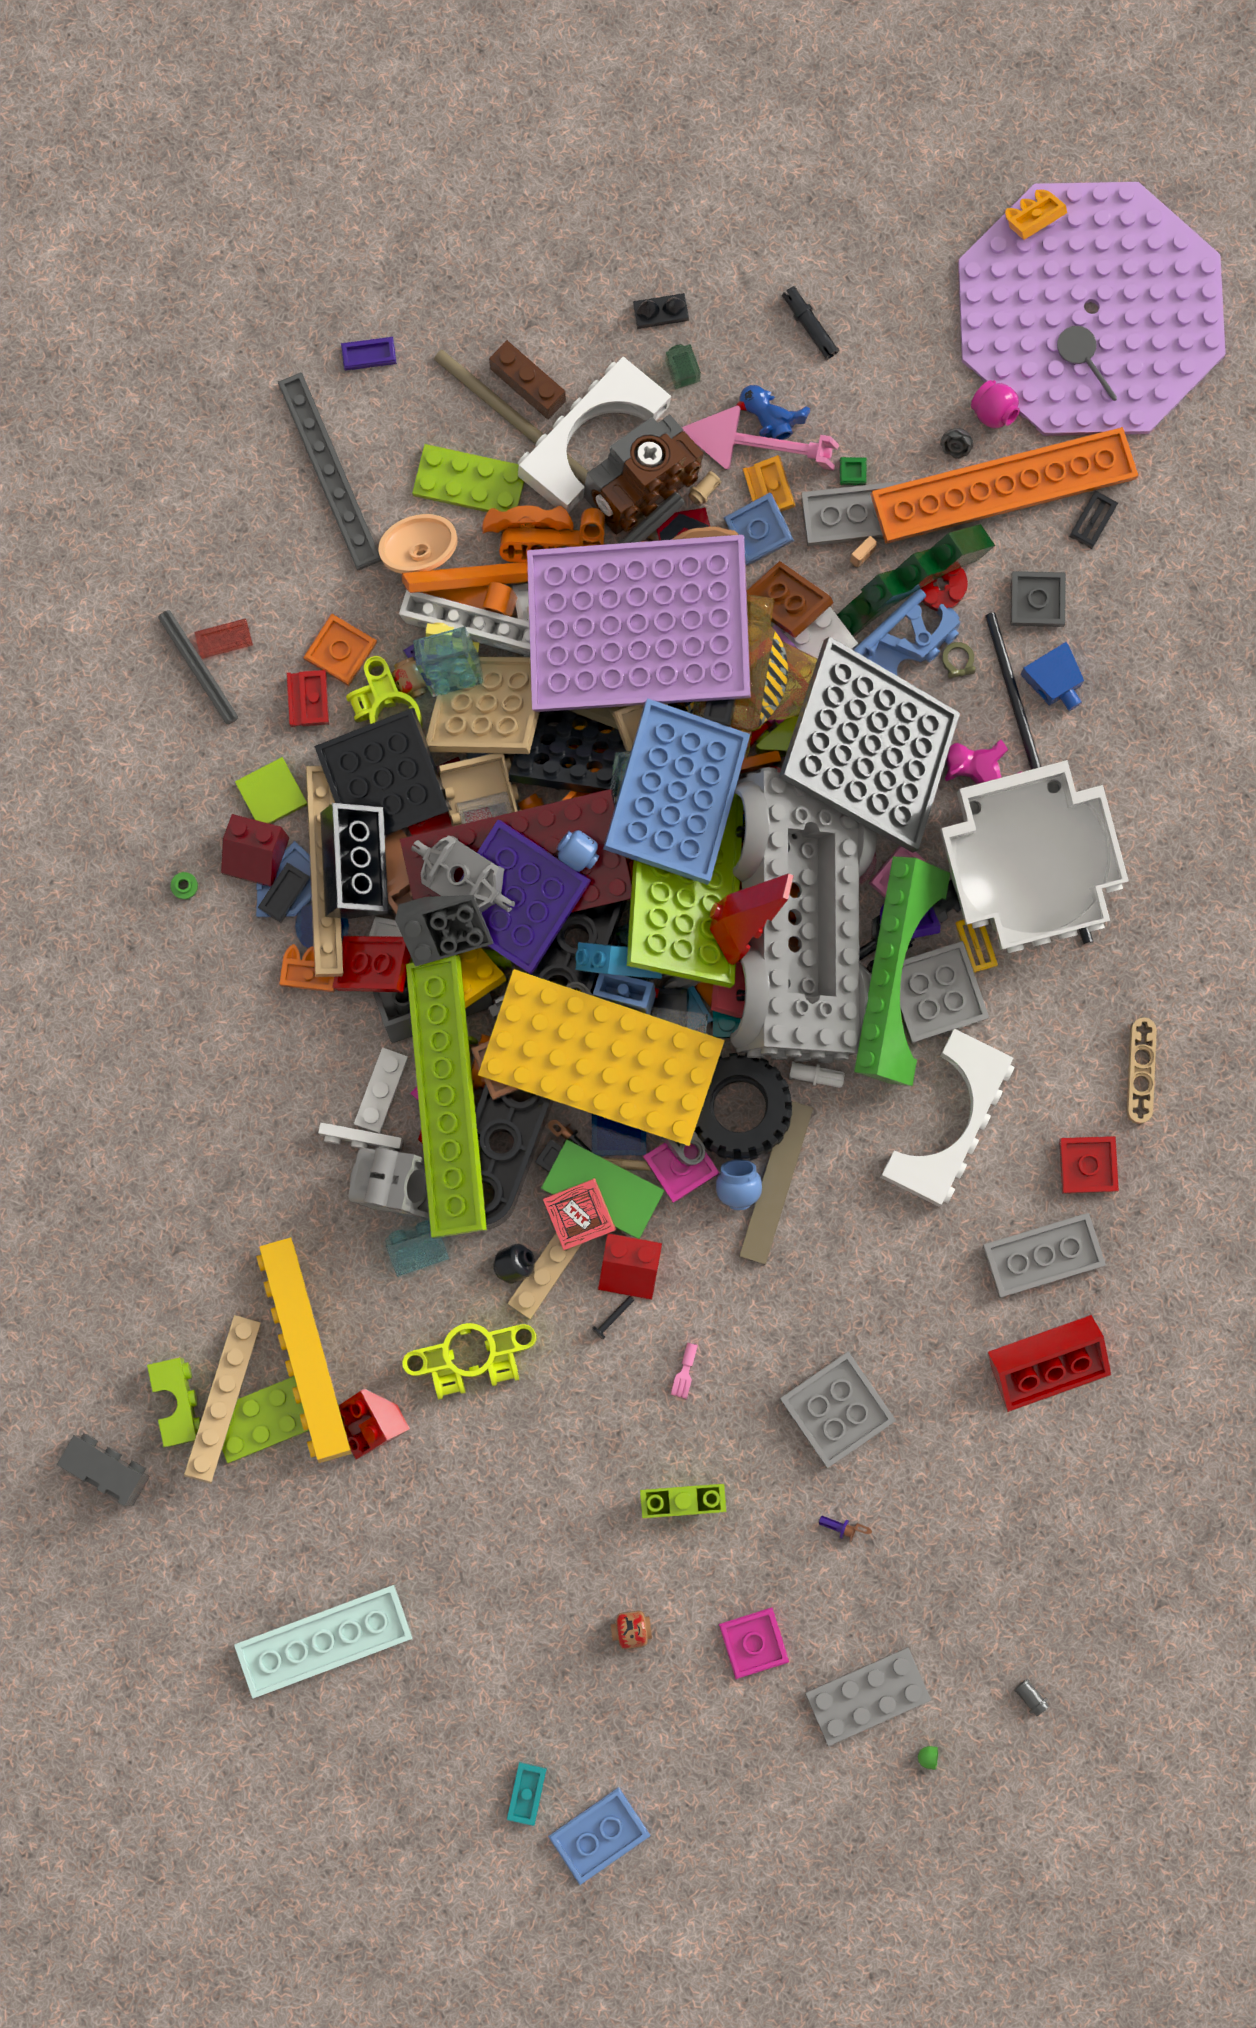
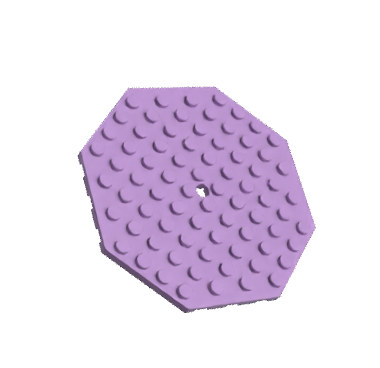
M1139 182L1033 184L1010 208L1022 211L1020 207L1021 199H1031L1037 202L1035 191L1047 190L1066 205L1067 214L1025 240L1009 227L1008 220L1004 214L959 259L962 363L980 376L984 383L989 380H995L996 384L1003 383L1011 387L1018 395L1019 414L1033 424L1036 430L1043 436L1093 435L1123 427L1125 434H1149L1225 356L1220 254ZM1092 302L1098 306L1099 310L1095 314H1089L1084 309V305ZM1082 326L1093 333L1096 339V350L1091 360L1117 396L1116 401L1111 399L1086 362L1072 364L1060 356L1057 349V340L1066 328Z

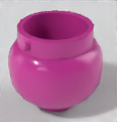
M995 380L985 382L977 390L971 402V409L975 411L977 418L984 425L994 429L1004 425H1011L1020 411L1017 393L1006 384H996Z

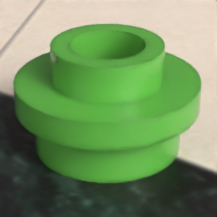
M178 873L171 881V891L179 899H189L198 890V882L190 873ZM187 881L189 883L188 887L184 890L180 889V883Z

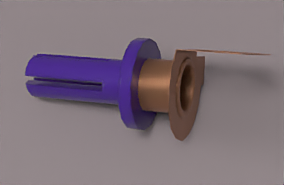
M823 1515L819 1519V1525L839 1532V1538L843 1539L844 1535L850 1537L849 1543H851L856 1530L864 1534L872 1533L870 1528L858 1523L855 1527L850 1526L847 1519L844 1524ZM858 1527H863L867 1529V1531H861L858 1529Z

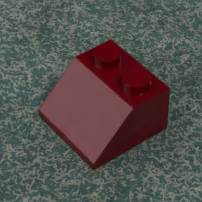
M232 814L223 836L221 873L271 887L289 842V836L281 826Z

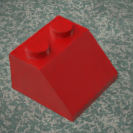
M608 1233L598 1290L652 1300L662 1243Z

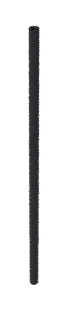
M995 612L985 615L1028 762L1031 770L1040 768L1041 764ZM1087 927L1079 929L1083 945L1094 942L1092 934L1088 931Z

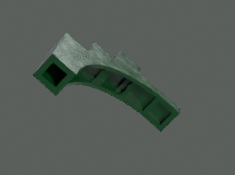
M981 524L947 533L930 549L913 553L896 569L876 575L861 589L862 592L844 607L837 616L851 635L855 637L869 623L912 593L951 571L978 561L995 547V544Z

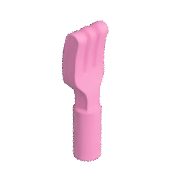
M687 1342L682 1360L683 1368L675 1376L671 1395L687 1399L692 1380L689 1370L690 1366H693L698 1345Z

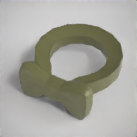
M954 642L945 648L942 662L949 671V679L975 674L976 668L973 666L974 653L967 644ZM960 648L968 654V663L965 669L957 670L950 664L948 654L951 650Z

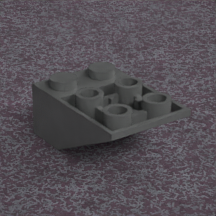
M474 895L423 897L399 904L395 921L415 967L493 944Z

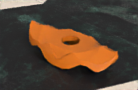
M517 506L505 512L491 508L484 518L482 532L483 534L486 532L498 533L512 527L554 528L558 531L562 529L573 530L574 525L567 510L562 506H557L551 510H544L537 506Z

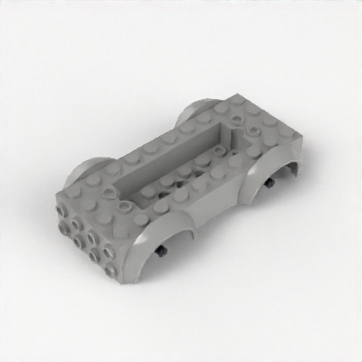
M762 768L761 772L748 773L746 778L737 781L734 794H738L742 799L745 811V827L738 826L736 832H739L736 833V836L744 838L740 859L733 868V874L742 882L743 890L789 873L794 875L792 883L798 885L800 892H798L797 898H792L789 895L787 902L772 921L767 919L761 936L758 939L753 937L749 941L750 950L740 959L745 976V990L739 989L736 995L742 996H738L736 999L737 1001H745L741 1022L738 1029L730 1034V1041L736 1048V1052L747 1053V1058H763L764 1055H771L773 1060H785L787 1057H794V1061H811V1058L818 1059V1063H834V1060H849V1055L858 1053L871 981V974L859 963V878L866 872L873 860L876 851L877 834L868 827L779 778L780 773L777 772L776 768ZM789 911H792L796 916V923L794 925L788 920ZM790 937H796L799 940L798 947L800 948L797 952H792L788 947Z

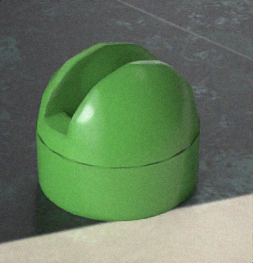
M927 1746L922 1748L918 1753V1762L926 1769L936 1770L938 1747Z

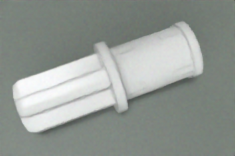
M792 1061L789 1079L812 1082L813 1086H816V1083L840 1088L843 1085L845 1075L841 1071L820 1068V1064L811 1066Z

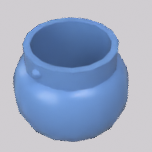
M731 1160L721 1166V1173L716 1180V1192L722 1203L733 1210H745L757 1202L762 1193V1182L760 1175L756 1172V1165L748 1160Z

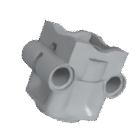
M361 1148L351 1172L349 1200L373 1210L392 1212L411 1218L430 1219L424 1159L414 1154L385 1148H376V1150Z

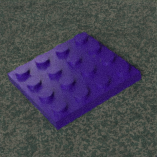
M497 820L477 853L495 865L504 868L501 893L511 901H514L515 905L514 907L510 906L513 908L510 912H507L497 904H493L482 912L493 940V944L488 946L532 974L591 880L580 872L573 870L557 857L501 820Z

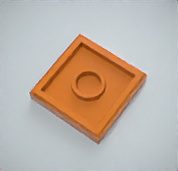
M331 614L303 658L317 668L326 670L327 674L350 686L377 644V640Z

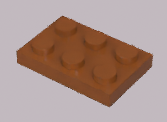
M781 561L774 565L746 591L747 604L794 638L834 603L830 595Z

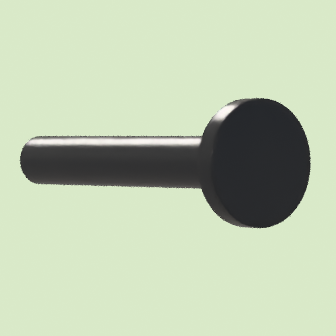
M629 1296L598 1329L593 1326L592 1330L604 1340L605 1336L603 1333L631 1305L634 1299Z

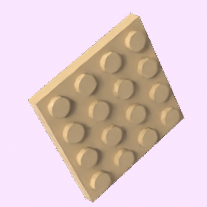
M447 656L426 737L430 752L530 754L539 712L532 710L530 657Z

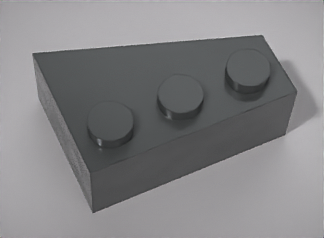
M83 1433L82 1437L73 1435L57 1465L82 1481L97 1487V1490L103 1494L107 1493L118 1499V1503L121 1505L133 1506L150 1477L144 1473L146 1468L133 1460L130 1464L120 1459L122 1454L110 1447L103 1450L96 1446L98 1440L88 1434Z

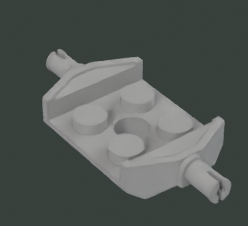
M447 836L439 840L432 848L427 847L419 840L414 842V845L418 847L412 845L411 850L421 855L424 860L421 870V882L441 896L474 895L481 913L493 904H497L507 912L513 909L510 906L514 907L515 902L501 893L504 868L495 865L459 842L457 838ZM461 867L464 870V878L462 881L456 882L454 880V872L457 868Z

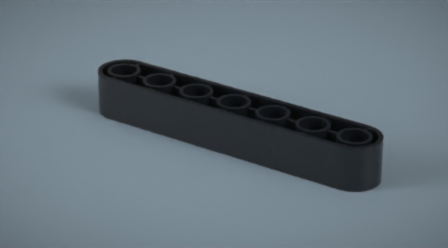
M627 900L570 913L534 972L530 975L550 982L555 979H563L568 984L580 982L593 995L599 973L576 970V952L578 948L570 947L566 943L565 937L570 930L578 928L588 934L589 940L587 943L611 945ZM485 1084L475 1114L482 1183L491 1185L495 1192L493 1200L489 1204L484 1205L486 1228L492 1229L508 1220L515 1209L554 1101L533 1093L529 1099L523 1102L513 1100L509 1094L493 1100ZM498 1132H507L514 1139L512 1148L506 1153H496L490 1147L491 1138Z

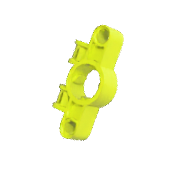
M379 656L367 659L364 664V672L369 685L346 695L347 701L351 702L355 722L370 720V724L375 723L384 707L396 706L395 703H402L408 705L409 709H415L422 728L423 719L416 701L411 696L398 692L386 661ZM376 666L384 668L383 673L379 676L370 674L371 670ZM360 701H362L363 709L361 708Z
M466 1323L452 1329L446 1336L444 1343L408 1352L402 1361L403 1368L412 1376L432 1373L439 1400L443 1399L444 1395L456 1392L466 1393L462 1376L477 1377L489 1371L492 1386H497V1382L510 1379L520 1380L514 1353L532 1348L536 1343L537 1337L534 1329L526 1324L488 1332L480 1325ZM471 1330H476L487 1337L488 1340L485 1341V1345L490 1355L487 1362L481 1368L477 1365L470 1367L469 1371H464L453 1364L452 1360H455L453 1349L450 1350V1345L459 1333L460 1335H467L472 1333ZM521 1330H528L532 1334L531 1341L526 1345H521L516 1340L517 1333ZM413 1356H420L423 1360V1367L419 1371H412L409 1368L408 1363ZM510 1369L509 1371L497 1373L501 1370ZM455 1382V1384L443 1387L444 1384Z

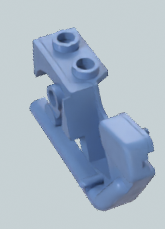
M919 589L867 636L854 651L897 676V668L901 661L912 659L921 663L927 660L930 663L940 653L938 648L944 642L948 645L952 643L959 635L957 631L960 626L959 616L953 609L946 608L941 604L937 614L942 620L939 627L931 635L925 629L921 616L922 610L918 605L926 598V594L922 589ZM905 616L911 621L915 634V644L907 641L905 638L900 639L888 634Z

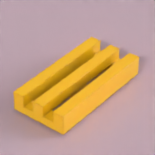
M963 919L955 922L960 941L964 943L973 972L977 973L998 966L986 927L981 926L979 930L990 960L985 963L972 923L967 925L980 964L976 966L963 928L965 921Z

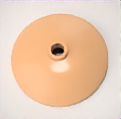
M420 514L407 517L392 525L383 534L378 550L383 564L394 572L402 574L430 571L443 565L452 556L457 547L458 537L453 524L449 520L438 515Z

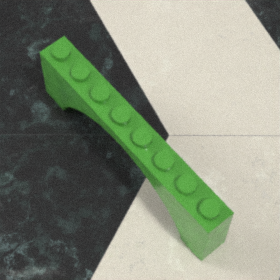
M893 856L869 986L868 1002L854 1070L856 1073L886 1083L913 1086L917 1059L912 1056L902 1024L900 985L903 963L909 942L920 920L937 901L946 899L950 878L949 872L918 858Z

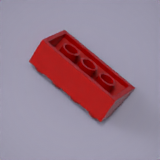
M1092 1315L988 1352L991 1369L1007 1412L1111 1375L1104 1336Z

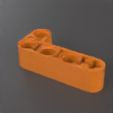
M597 508L586 509L581 515L580 530L558 531L556 529L507 528L501 535L500 556L508 562L528 563L527 550L562 548L561 546L604 545V514Z
M490 582L489 587L480 586L420 592L512 617L518 598L512 588L497 582Z

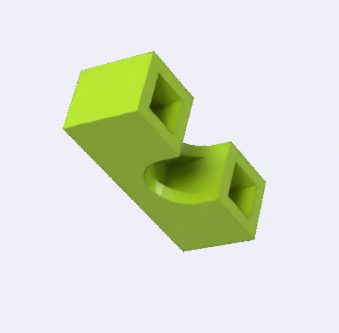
M179 1357L148 1364L147 1368L152 1392L170 1391L177 1399V1409L174 1414L158 1420L163 1447L168 1448L194 1442L201 1418L195 1417L194 1406H198L195 1390H190L188 1379H192L189 1362L184 1363V1358Z

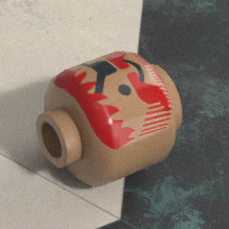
M410 657L394 665L395 670L392 672V677L398 692L411 695L413 699L427 693L425 688L430 685L431 678L421 660H415L414 657Z
M640 1610L618 1613L616 1623L611 1624L612 1640L618 1641L619 1646L624 1650L645 1647L648 1639H652L650 1617H645V1614Z

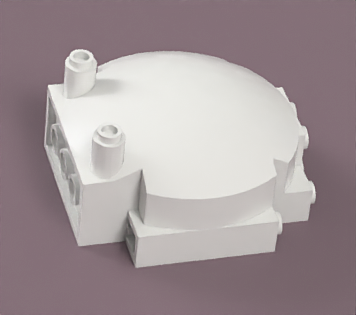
M1066 760L959 789L957 796L964 822L941 828L940 832L949 861L951 879L958 895L965 925L972 923L974 929L989 925L988 919H990L992 928L996 931L1000 950L1007 948L1008 953L1023 950V944L1032 942L1033 947L1050 943V937L1058 935L1059 940L1078 935L1077 929L1087 927L1088 931L1091 932L1105 928L1103 922L1110 921L1102 889L1106 888L1107 893L1123 889L1122 883L1128 882V877L1103 785L1076 792L1069 764Z

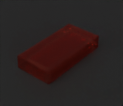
M246 618L194 632L202 659L253 645Z

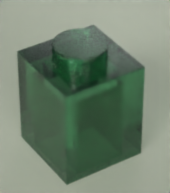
M679 344L671 347L665 354V362L675 390L700 382L701 372L691 344L686 346Z

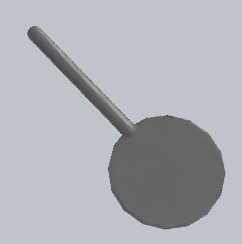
M1082 326L1066 328L1057 340V349L1060 356L1072 364L1086 362L1111 399L1116 401L1117 396L1091 360L1096 350V339L1093 333Z

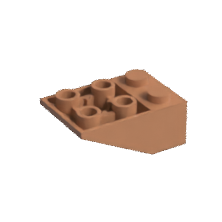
M402 829L385 838L388 903L395 915L397 914L399 904L413 900L400 843L401 838L407 837Z

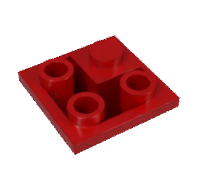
M366 1389L359 1391L338 1405L349 1446L356 1460L410 1430L397 1404Z

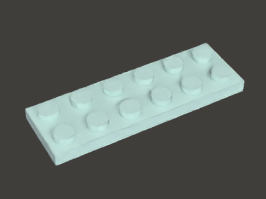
M395 1585L239 1642L234 1644L253 1699L411 1640L413 1637Z

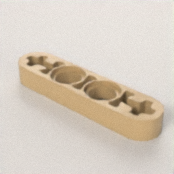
M1145 1017L1136 1020L1130 1029L1127 1116L1130 1121L1136 1124H1143L1152 1117L1154 1104L1157 1029L1155 1023ZM1142 1023L1151 1031L1145 1035V1043L1150 1042V1046L1144 1044L1135 1045V1041H1141V1032H1137L1136 1028H1139ZM1138 1050H1144L1148 1053L1149 1062L1146 1065L1136 1062L1135 1053ZM1135 1078H1145L1148 1082V1089L1144 1092L1137 1091L1133 1084ZM1133 1095L1137 1097L1148 1096V1100H1142V1109L1147 1110V1114L1142 1115L1141 1119L1138 1118L1137 1113H1133V1109L1138 1107L1139 1099L1133 1100Z

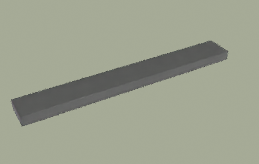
M300 372L278 381L280 390L357 571L382 561L303 373Z

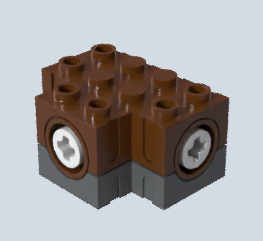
M670 414L659 423L653 417H650L612 444L608 458L587 472L583 497L593 508L603 512L605 523L616 535L623 530L627 532L636 525L639 518L644 515L645 517L650 515L658 507L657 505L673 493H678V490L684 486L690 487L698 480V473L702 466L701 462L704 453Z

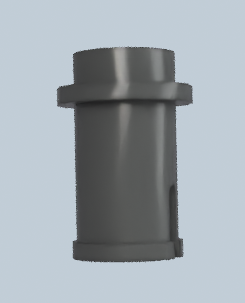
M1027 1678L1014 1691L1031 1709L1029 1711L1030 1714L1034 1713L1036 1716H1039L1049 1707L1048 1699L1046 1697L1043 1698Z

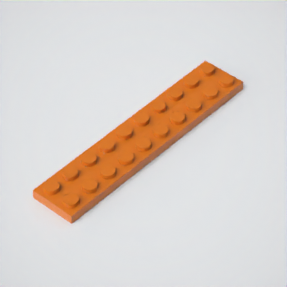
M1121 427L874 490L870 495L885 544L1136 480L1139 475L1124 429Z

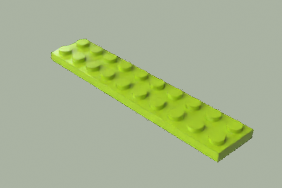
M454 955L416 967L414 963L406 964L431 1237L440 1238L485 1231L487 1228L460 956Z

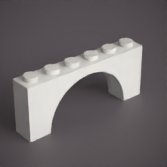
M622 357L617 363L612 362L606 369L605 376L600 381L595 380L588 388V394L583 399L579 397L572 404L571 411L565 417L563 415L560 416L554 423L553 430L548 435L543 434L536 442V448L531 453L526 452L518 462V477L554 507L562 506L568 513L583 499L585 489L573 474L567 459L566 449L575 431L586 421L606 413H626L637 416L645 421L653 417L657 421L670 405L671 395L625 357Z
M956 1029L951 1032L940 1057L947 1060L958 1070L969 1091L970 1116L963 1134L949 1148L928 1156H911L894 1150L880 1177L938 1207L942 1205L943 1201L949 1203L955 1191V1188L951 1187L955 1177L961 1178L967 1164L963 1163V1160L967 1153L972 1155L979 1141L975 1136L979 1128L985 1129L991 1115L987 1114V1111L991 1104L996 1106L1003 1092L999 1090V1087L1003 1080H1009L1014 1070V1066L1010 1065L1013 1057Z

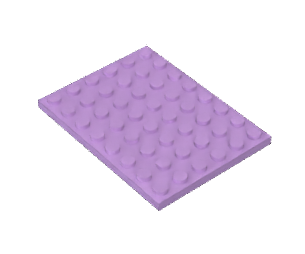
M744 535L527 550L533 711L544 712L644 705L647 698L662 704L751 698Z

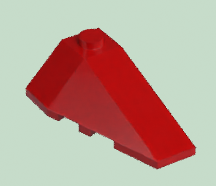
M789 873L728 894L719 903H714L709 915L712 918L710 931L729 964H736L750 950L749 941L753 937L758 939L761 936L767 919L772 921L787 902L794 875Z

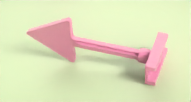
M739 406L682 427L683 431L688 434L695 444L726 470L730 468L735 444L807 455V458L816 459V462L823 469L834 471L835 465L829 459L832 456V449L838 450L839 444L831 436L820 435L819 443L810 442L805 444L737 433L741 410Z

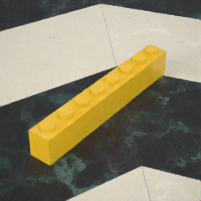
M290 1237L259 1246L261 1255L256 1256L260 1271L266 1270L268 1281L263 1282L267 1297H273L275 1307L270 1308L274 1323H280L282 1334H278V1339L282 1351L287 1350L290 1360L285 1361L289 1377H295L297 1387L292 1388L296 1404L302 1403L304 1413L300 1414L301 1423L304 1431L309 1430L312 1439L307 1441L311 1458L317 1457L318 1462L322 1463L352 1454L293 1240Z

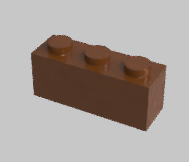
M508 340L489 358L490 370L546 419L549 420L566 402L565 390Z

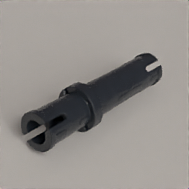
M796 286L787 289L788 294L784 292L781 297L793 311L794 319L800 321L823 354L824 359H830L834 356L833 353L837 354L839 352V348L836 347L813 314V307L804 301Z

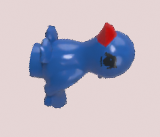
M758 385L745 387L740 394L739 402L736 406L741 408L740 411H748L758 417L763 427L759 432L761 437L785 440L793 434L791 428L795 424H805L810 413L809 407L805 406L798 411H788L780 406L770 404L769 401L775 398L771 396L770 391L764 390Z

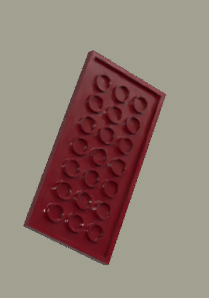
M609 789L401 838L400 843L413 900L423 897L441 896L421 882V870L424 860L421 855L411 850L412 845L418 847L414 845L415 841L419 840L427 847L432 848L439 840L447 836H453L477 853L497 820H501L557 858L559 851L556 848L568 831L573 833L576 830H580L597 842L596 854L599 855L598 860L591 869L585 867L582 871H578L589 878L591 882L572 912L631 899L632 877L627 857L603 849L615 809L613 791ZM461 867L457 868L454 872V880L456 882H459L464 874V870Z

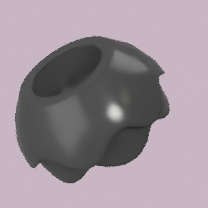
M953 428L943 434L940 445L945 454H950L954 458L959 459L970 453L973 448V439L966 430Z

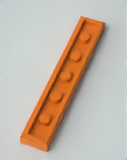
M516 562L402 573V583L410 593L489 586L490 582L501 584L528 582V563Z

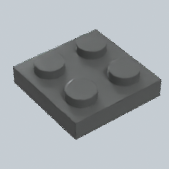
M1012 571L1011 626L1064 627L1066 572Z

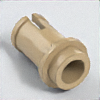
M709 471L696 487L690 488L688 496L691 501L699 506L702 503L705 504L708 501L707 497L721 484L720 478L715 473Z

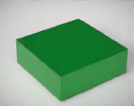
M840 457V485H866L867 458Z

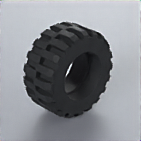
M729 1053V1057L725 1058L719 1056L694 1130L707 1150L713 1151L724 1159L742 1160L750 1158V1160H753L763 1153L767 1154L772 1151L776 1144L779 1145L784 1138L785 1132L789 1129L792 1116L791 1094L786 1080L781 1076V1072L775 1066L772 1067L769 1061L764 1058H747V1053L745 1055ZM736 1082L752 1084L759 1089L766 1102V1110L762 1121L755 1128L746 1132H733L724 1128L718 1122L714 1113V1102L720 1090Z

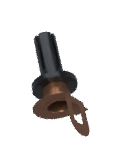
M555 1119L548 1123L550 1131L557 1137L561 1135L565 1139L564 1144L566 1140H569L592 1152L576 1136L578 1130L572 1131L569 1128L571 1123L566 1127ZM558 1124L562 1129L560 1132H557L552 1126Z

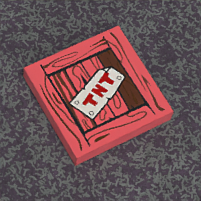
M595 1178L543 1198L563 1250L615 1231V1226Z

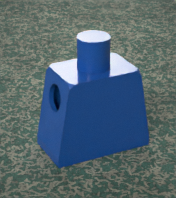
M1067 642L1023 668L1021 676L1049 706L1061 699L1067 710L1071 711L1082 703L1075 690L1081 687L1084 679Z

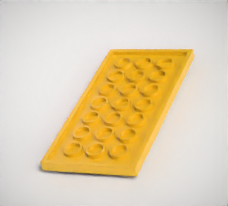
M513 969L478 1075L689 1146L725 1040Z

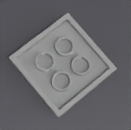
M963 941L904 959L900 985V1009L911 1044L989 1019Z
M849 1351L780 1398L826 1468L835 1464L896 1421Z

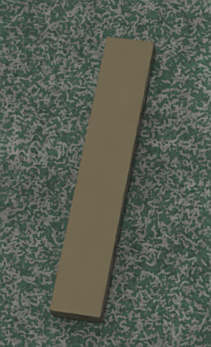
M792 1101L790 1126L779 1145L776 1144L772 1148L762 1180V1193L755 1203L739 1255L741 1258L766 1265L813 1107Z

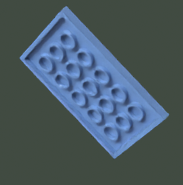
M647 698L603 849L708 885L713 874L750 734Z

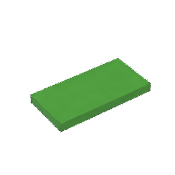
M566 1140L541 1189L553 1195L595 1178L615 1228L636 1239H640L665 1190Z

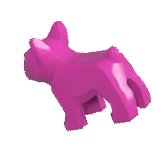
M1002 740L996 742L992 749H979L975 751L968 749L960 743L952 744L946 758L948 771L945 780L949 781L958 776H967L976 784L1002 778L997 761L1004 756L1008 748Z

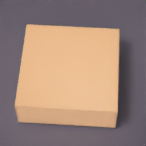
M869 536L851 554L850 562L856 568L860 567L875 552L877 541Z

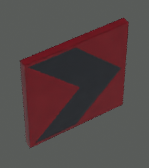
M706 507L675 512L656 530L659 541L671 540L690 529L711 526Z

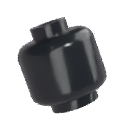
M519 1243L513 1244L500 1250L495 1255L493 1269L499 1279L513 1284L531 1276L534 1271L535 1257L532 1251Z

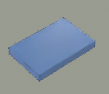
M618 1787L548 1837L579 1885H581L651 1835Z

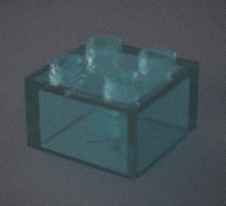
M465 626L413 640L416 666L432 697L484 683L480 656Z

